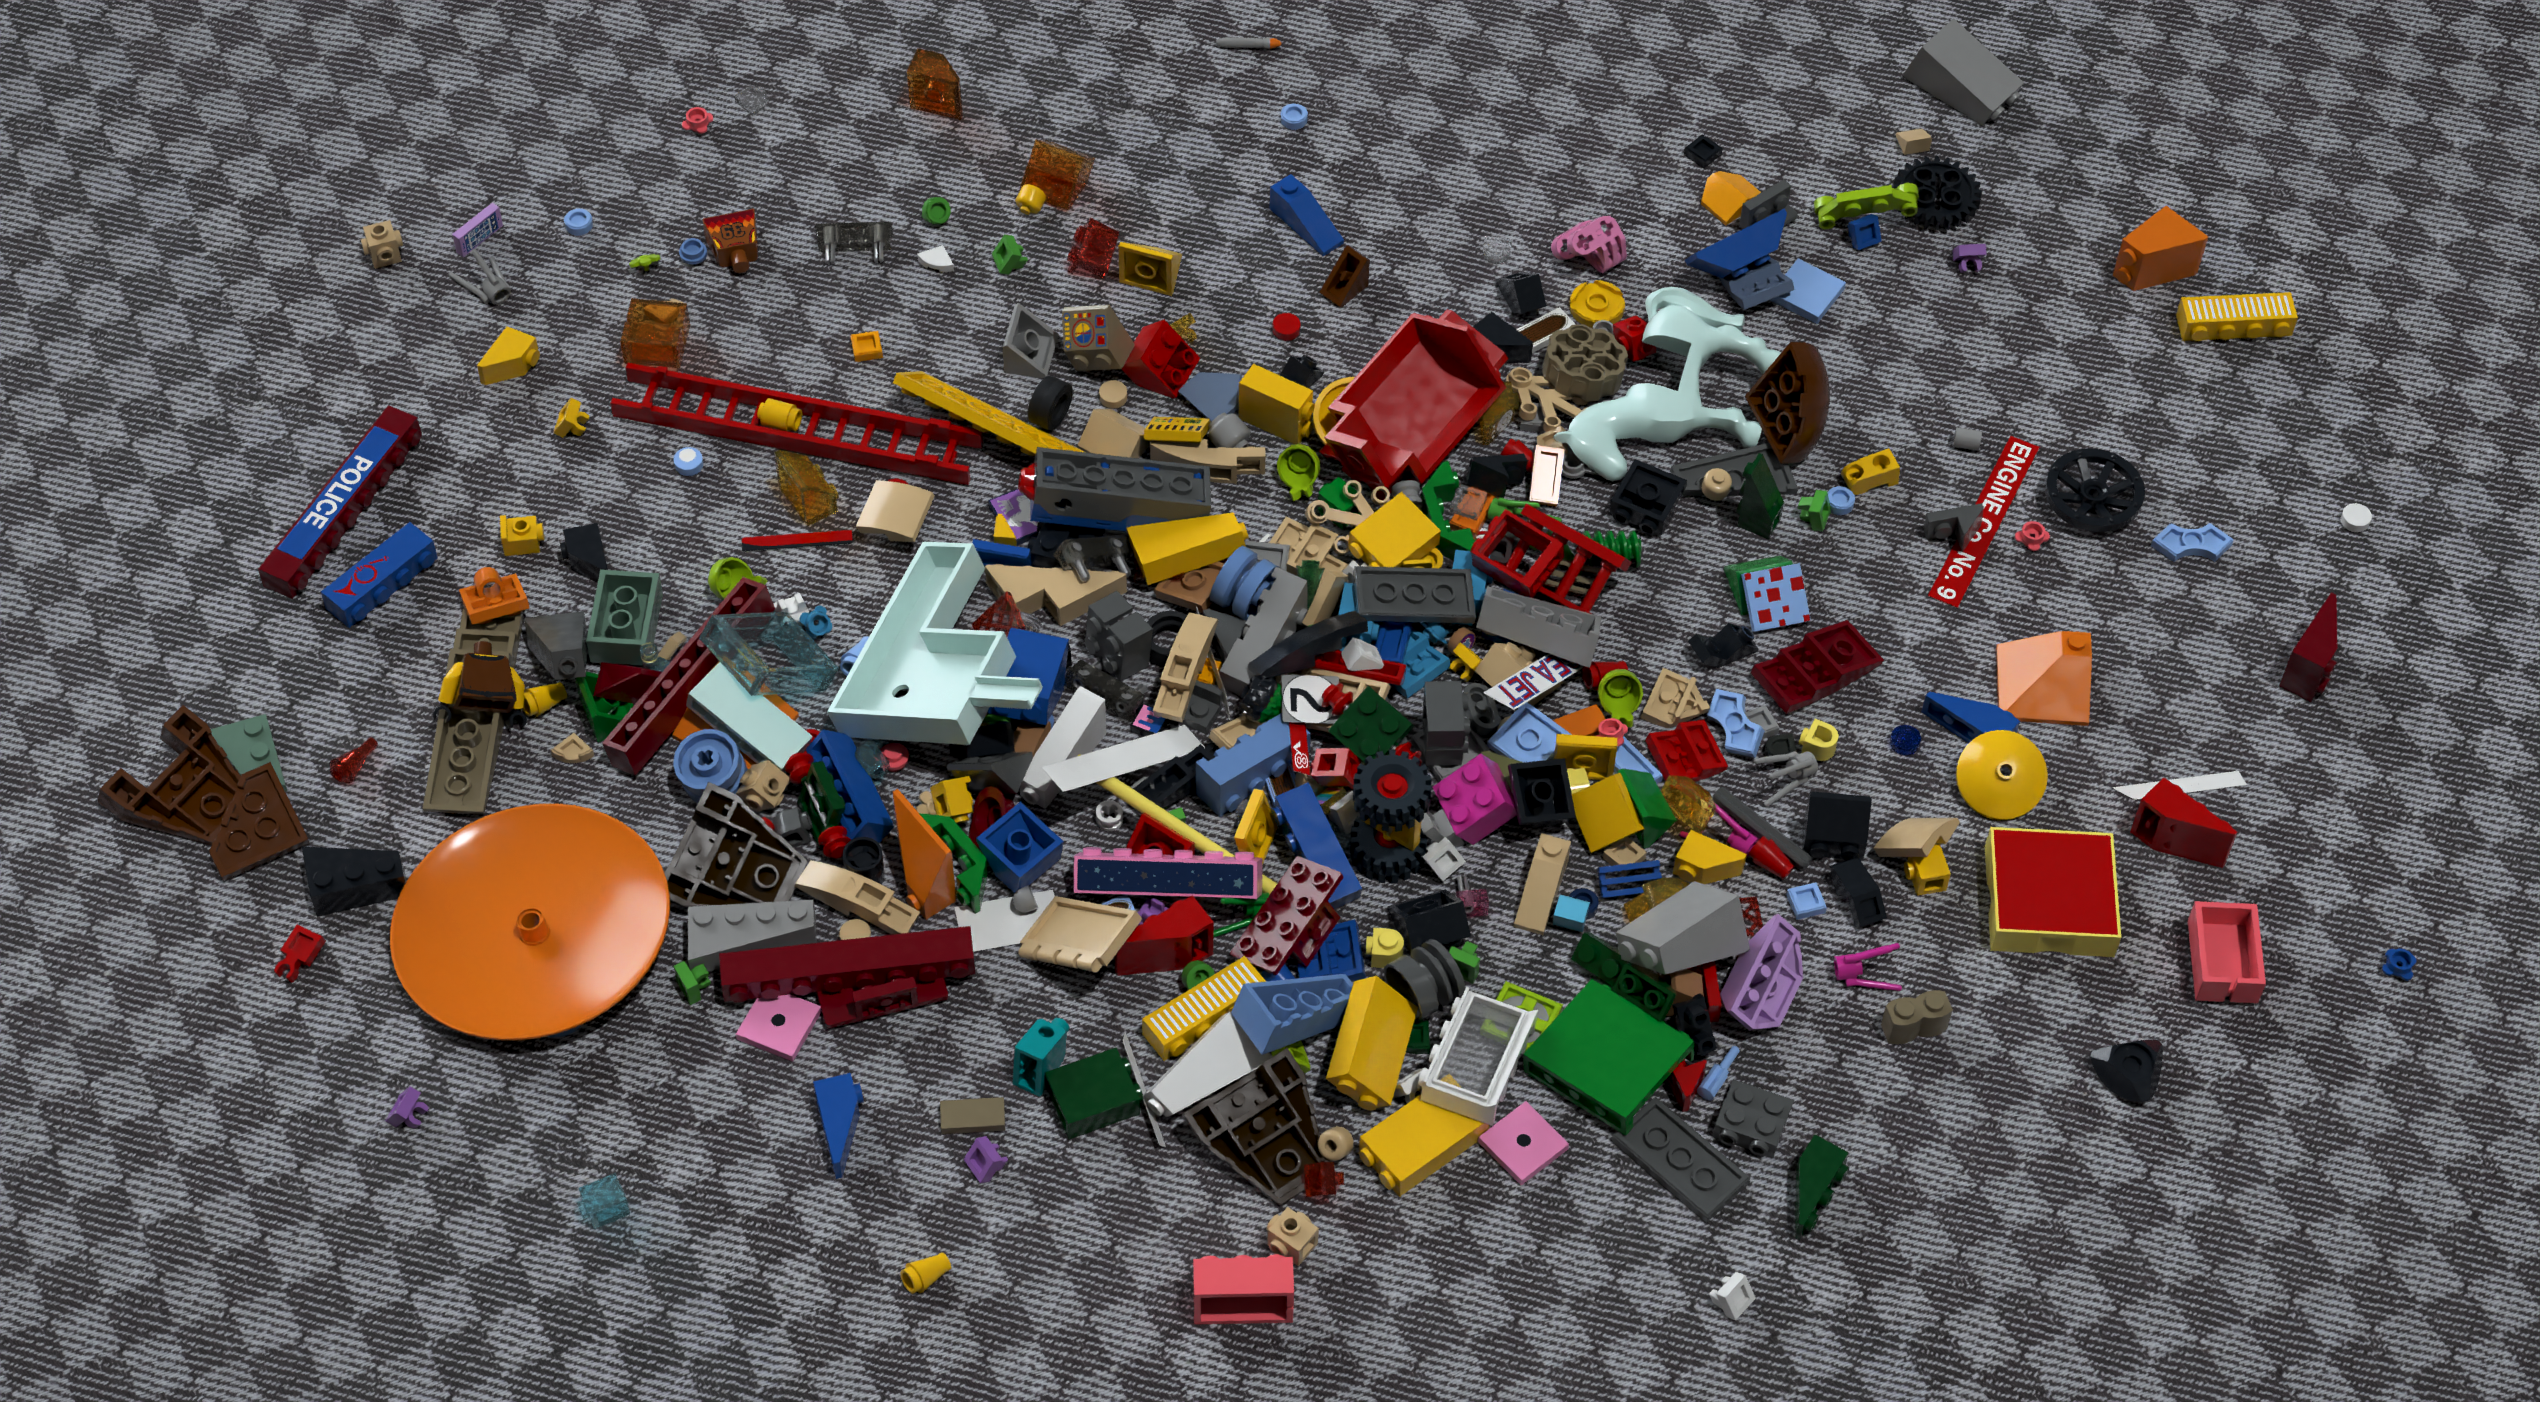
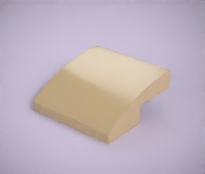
M876 480L856 527L860 533L885 534L890 541L915 542L935 495L933 492L916 486Z
M1285 517L1269 543L1290 545L1289 559L1286 564L1287 572L1303 579H1312L1339 534L1316 524H1311L1310 527H1307L1289 517Z
M1958 818L1905 819L1890 828L1875 845L1874 850L1879 857H1927L1935 844H1947L1960 821Z

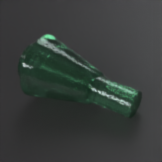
M1302 560V565H1296L1298 577L1307 580L1308 610L1316 595L1325 567L1319 566L1320 561Z

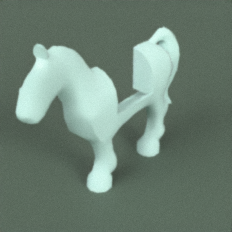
M1661 288L1652 292L1646 298L1645 306L1649 322L1644 330L1642 342L1687 357L1678 391L1651 383L1633 385L1628 389L1624 397L1587 407L1573 419L1568 431L1558 432L1553 437L1559 443H1567L1582 462L1610 481L1620 480L1627 473V461L1618 449L1616 439L1640 438L1652 442L1673 443L1691 431L1702 428H1718L1733 434L1739 439L1744 448L1757 446L1762 431L1759 422L1747 421L1742 410L1735 407L1715 409L1702 406L1699 394L1700 369L1712 354L1729 352L1740 355L1755 364L1763 375L1781 352L1767 349L1766 343L1762 338L1745 336L1741 332L1745 323L1743 314L1731 315L1723 313L1711 306L1703 298L1684 288Z

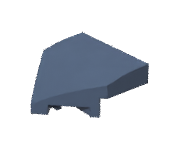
M1199 372L1183 385L1178 392L1205 418L1210 419V422H1212L1218 415L1224 412L1228 415L1239 410V382L1242 379V375Z

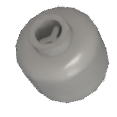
M1224 412L1209 424L1208 438L1216 448H1246L1249 446L1247 440L1250 437V429L1238 415L1233 413L1227 415Z

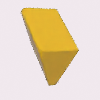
M998 514L995 521L994 543L1017 546L1016 536L1003 514Z

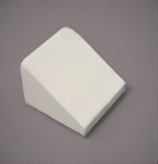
M1353 637L1341 653L1346 667L1350 671L1382 669L1384 666L1377 647Z

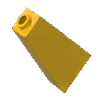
M1234 513L1143 524L1126 528L1131 549L1147 585L1227 559L1239 547H1246L1244 540L1249 539L1244 522L1238 523Z

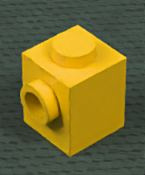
M1935 844L1927 857H1908L1907 862L1904 863L1906 878L1912 880L1917 896L1947 890L1951 873L1940 844Z

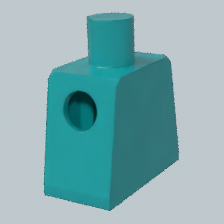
M1054 1018L1050 1023L1044 1019H1037L1017 1043L1014 1049L1013 1085L1041 1097L1046 1089L1045 1072L1059 1068L1065 1057L1067 1032L1070 1029L1069 1024L1065 1020Z

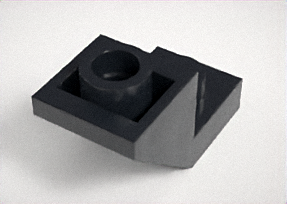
M1307 355L1302 357L1290 356L1282 372H1279L1278 375L1309 388L1323 376L1324 371L1317 367L1318 362Z
M1730 623L1714 637L1695 634L1688 641L1702 663L1717 668L1755 654L1759 650L1753 641L1754 635L1747 627H1740Z
M992 720L981 723L970 745L949 744L950 755L975 757L1015 752L1014 732L1011 722Z
M1858 857L1829 866L1836 895L1848 898L1856 927H1862L1887 918L1880 888Z

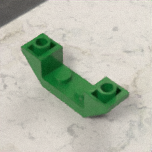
M1444 461L1422 488L1421 499L1423 507L1421 509L1441 530L1439 545L1435 548L1443 556L1454 561L1455 550L1471 552V548L1477 539L1473 538L1470 528L1451 531L1449 521L1443 519V502L1454 501L1455 489L1459 488L1457 472H1452L1449 461Z
M919 813L957 856L964 872L956 876V896L963 906L968 905L975 914L981 911L988 875L985 855L951 817Z

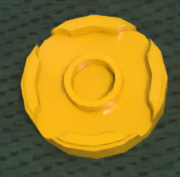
M1594 280V283L1589 284L1587 282L1581 283L1571 294L1570 312L1576 321L1590 328H1593L1594 323L1599 320H1607L1615 324L1621 320L1625 312L1623 293L1612 283L1602 280Z

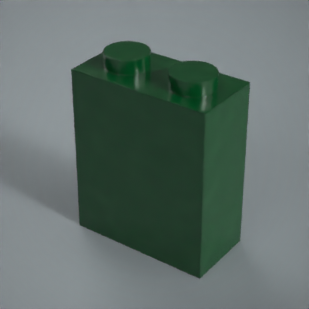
M1117 1047L1045 1072L1047 1092L1069 1140L1140 1115V1102L1144 1099L1142 1090L1138 1083H1132L1129 1076L1132 1075L1128 1059L1126 1057L1121 1058Z

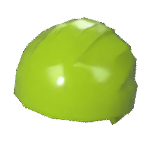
M1302 444L1290 445L1279 455L1277 461L1278 474L1286 486L1291 488L1289 494L1293 501L1298 500L1302 495L1310 497L1313 494V484L1320 472V460L1316 452L1309 446Z
M726 557L712 565L708 576V584L710 590L718 598L724 600L742 577L764 585L767 583V579L762 576H753L749 566L741 559Z
M1615 669L1608 672L1600 681L1598 697L1604 710L1611 715V718L1618 719L1631 728L1634 720L1632 713L1637 710L1642 702L1643 688L1634 673L1626 669Z

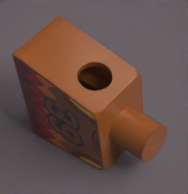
M754 209L702 219L706 242L720 267L732 266L736 273L746 272L749 269V262L758 259L757 225Z

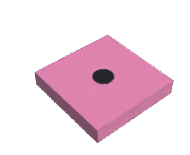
M791 994L781 995L774 999L756 998L736 1033V1039L793 1062L822 1012L821 1006Z
M1527 1101L1478 1137V1143L1520 1185L1531 1179L1569 1148V1143Z

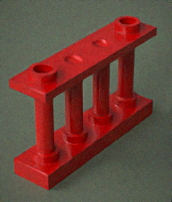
M1525 504L1520 513L1528 518V523L1542 531L1543 527L1552 531L1551 537L1565 546L1568 541L1577 545L1575 549L1577 554L1555 593L1543 586L1538 590L1568 608L1590 613L1611 573H1615L1618 568L1626 572L1632 563L1625 557L1528 504ZM1520 539L1506 565L1496 560L1494 562L1523 578L1524 576L1516 572L1530 544ZM1594 554L1602 559L1600 563L1602 567L1580 606H1577L1566 600L1565 597L1587 558L1591 559Z

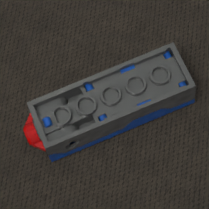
M1037 447L1034 463L1027 468L1021 469L1019 474L1018 490L1030 499V521L1127 531L1126 528L1130 526L1209 516L1211 510L1209 466Z

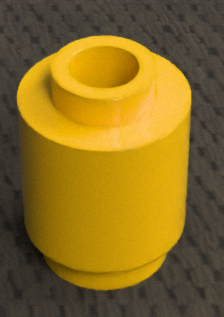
M768 398L765 403L762 402L760 404L757 417L760 419L762 426L796 432L801 424L802 410L798 409L794 404Z

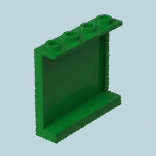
M1591 979L1523 1053L1524 1072L1626 1136L1633 1128V1116L1684 1059L1690 1062L1693 1061L1694 1041L1685 1032L1673 1029L1664 1021H1659L1632 1002L1619 996L1608 985H1601Z

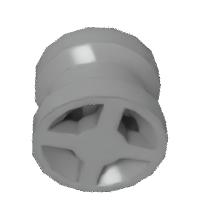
M1401 481L1392 486L1391 491L1394 497L1402 491L1419 509L1423 507V501L1418 495L1420 484L1417 481Z

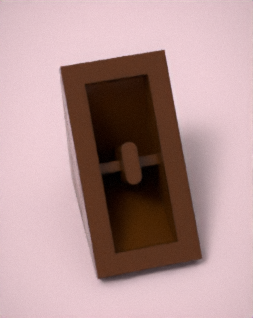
M1346 245L1319 293L1339 307H1343L1369 285L1370 260L1350 245Z

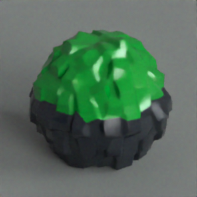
M1253 676L1249 680L1250 683L1244 687L1240 695L1243 700L1237 706L1248 720L1262 724L1282 712V688L1273 678L1260 680L1257 676Z

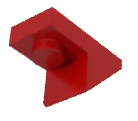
M1684 1059L1666 1079L1682 1112L1688 1111L1697 1093V1088L1700 1086L1705 1075L1707 1060L1686 1066Z

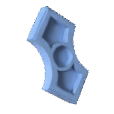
M2171 523L2152 540L2151 547L2173 562L2190 555L2206 557L2215 562L2232 546L2234 539L2211 523L2199 529H2184Z
M1716 689L1707 717L1724 728L1726 733L1725 749L1729 753L1756 758L1765 731L1760 725L1751 722L1747 718L1745 713L1746 697L1744 694Z

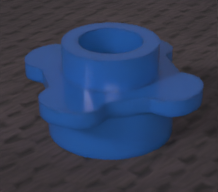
M2405 949L2387 950L2385 953L2387 961L2382 967L2384 974L2401 977L2405 981L2411 980L2413 977L2412 967L2416 964L2415 956Z

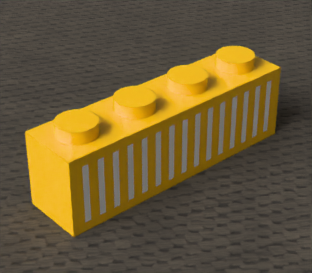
M2291 292L2181 297L2176 313L2182 341L2292 336L2298 319Z
M1243 956L1142 1018V1035L1163 1061L1172 1056H1179L1185 1052L1188 1046L1195 1043L1222 1015L1228 1012L1231 1013L1243 984L1266 982V980L1250 961Z

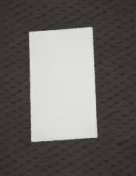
M1053 890L1033 893L1038 908L1030 912L1018 911L1014 907L1013 897L982 902L981 911L976 914L968 905L954 907L958 927H971L973 952L1020 944V941L1055 897Z

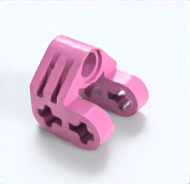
M1602 216L1594 220L1581 222L1556 237L1551 244V251L1555 258L1567 260L1575 256H1583L1600 273H1605L1627 257L1625 236L1616 220L1611 216ZM1606 224L1608 229L1604 233L1601 225ZM1563 243H1567L1568 247L1565 252H1562L1560 249Z

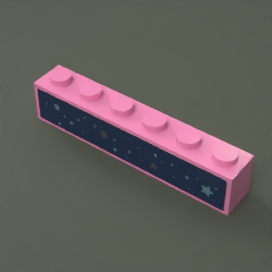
M1085 847L1083 852H1079L1074 856V893L1186 897L1193 895L1194 897L1257 899L1262 895V858L1254 857L1253 852H1236L1235 857L1223 856L1222 851H1206L1205 856H1194L1191 850H1175L1174 855H1162L1161 849H1145L1144 854H1132V849L1115 848L1113 853H1102V848Z

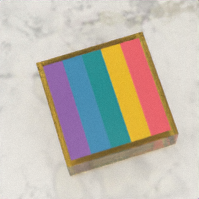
M1329 786L1318 794L1316 798L1324 814H1329L1331 812L1330 807L1347 795L1345 788Z

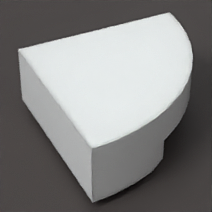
M943 245L917 254L919 263L925 268L938 269L943 273L954 271V264Z

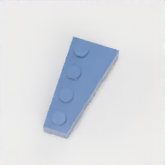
M1282 713L1258 726L1255 735L1244 734L1237 738L1234 747L1229 750L1224 746L1214 752L1215 758L1209 761L1202 758L1197 761L1196 795L1219 817H1222L1228 811L1236 810L1242 801L1252 794L1253 789L1261 790L1268 777L1271 775L1279 777L1287 768V763H1292L1289 722H1283ZM1306 729L1308 752H1309V750H1310V732Z
M1346 974L1246 983L1242 986L1231 1014L1263 1055L1340 1026L1353 983Z

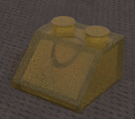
M782 450L774 452L779 489L807 526L838 512L836 501L839 498L838 492L832 483L828 484L818 464L813 465L806 455Z

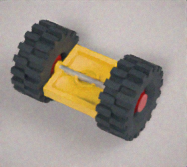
M1389 750V755L1385 756L1383 751L1376 752V759H1373L1371 756L1365 758V765L1360 763L1357 767L1353 784L1354 808L1356 813L1360 811V817L1357 816L1354 820V826L1351 828V860L1353 865L1357 863V870L1361 874L1365 870L1367 871L1366 878L1373 880L1374 876L1379 877L1378 883L1384 884L1385 878L1391 879L1393 884L1398 883V879L1401 876L1404 881L1410 879L1411 871L1416 874L1420 870V865L1424 864L1423 856L1426 854L1427 836L1421 829V821L1424 819V813L1428 812L1430 806L1431 775H1428V768L1425 764L1420 766L1419 758L1414 756L1410 760L1408 759L1409 753L1402 751L1401 756L1395 755L1396 750Z

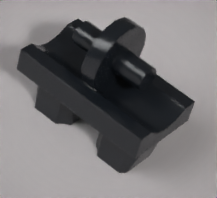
M1699 993L1688 1001L1673 1004L1675 1014L1674 1025L1678 1031L1685 1032L1694 1041V1055H1705L1716 1050L1717 1046L1704 996Z

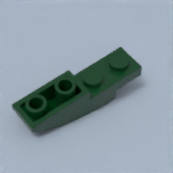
M1591 932L1583 933L1571 960L1613 986L1612 990L1659 1021H1664L1677 995L1675 990L1653 970L1622 960L1618 948L1612 947Z

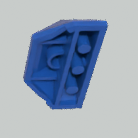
M1782 209L1694 253L1685 259L1686 264L1720 278L1730 274L1736 278L1749 271L1748 265L1754 263L1758 267L1771 260L1769 254L1778 249L1787 215L1786 210Z

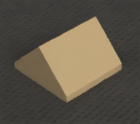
M1093 409L1077 446L1078 449L1086 453L1140 458L1150 447V441L1144 440L1145 428L1112 409Z

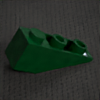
M1759 453L1754 462H1748L1744 469L1742 478L1746 480L1739 492V496L1742 499L1738 504L1736 513L1739 514L1738 527L1769 540L1781 520L1784 501L1763 454Z
M1815 1134L1799 1158L1796 1170L1795 1238L1799 1241L1806 1230L1810 1233L1812 1232L1820 1216L1816 1213L1821 1206L1826 1208L1835 1193L1832 1190L1836 1182L1841 1184L1850 1169L1846 1165L1849 1152Z

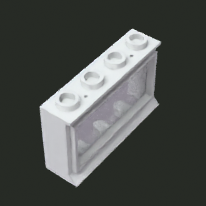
M1466 987L1462 998L1456 997L1450 1013V1015H1453L1451 1021L1445 1020L1440 1033V1038L1442 1039L1440 1045L1434 1044L1429 1057L1431 1065L1429 1069L1424 1067L1418 1080V1086L1422 1087L1420 1100L1493 1126L1499 1101L1503 1102L1509 1078H1513L1515 1075L1518 1058L1526 1050L1529 1034L1533 1035L1535 1031L1538 1010L1526 1011L1469 991V987Z

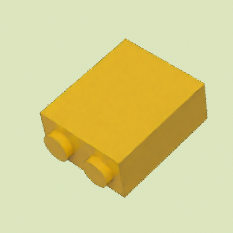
M1253 364L1239 382V418L1293 444H1299L1304 436L1308 437L1314 427L1312 413L1315 408L1313 390Z
M1401 491L1349 532L1348 547L1352 555L1357 559L1361 558L1368 567H1402L1403 561L1420 560L1439 545L1441 530Z

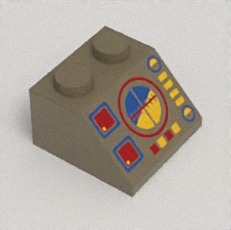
M1110 305L1064 307L1062 310L1064 353L1076 371L1123 368L1135 344Z

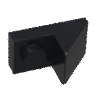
M1524 454L1471 457L1466 482L1494 496L1504 498L1507 485L1523 484L1528 460Z

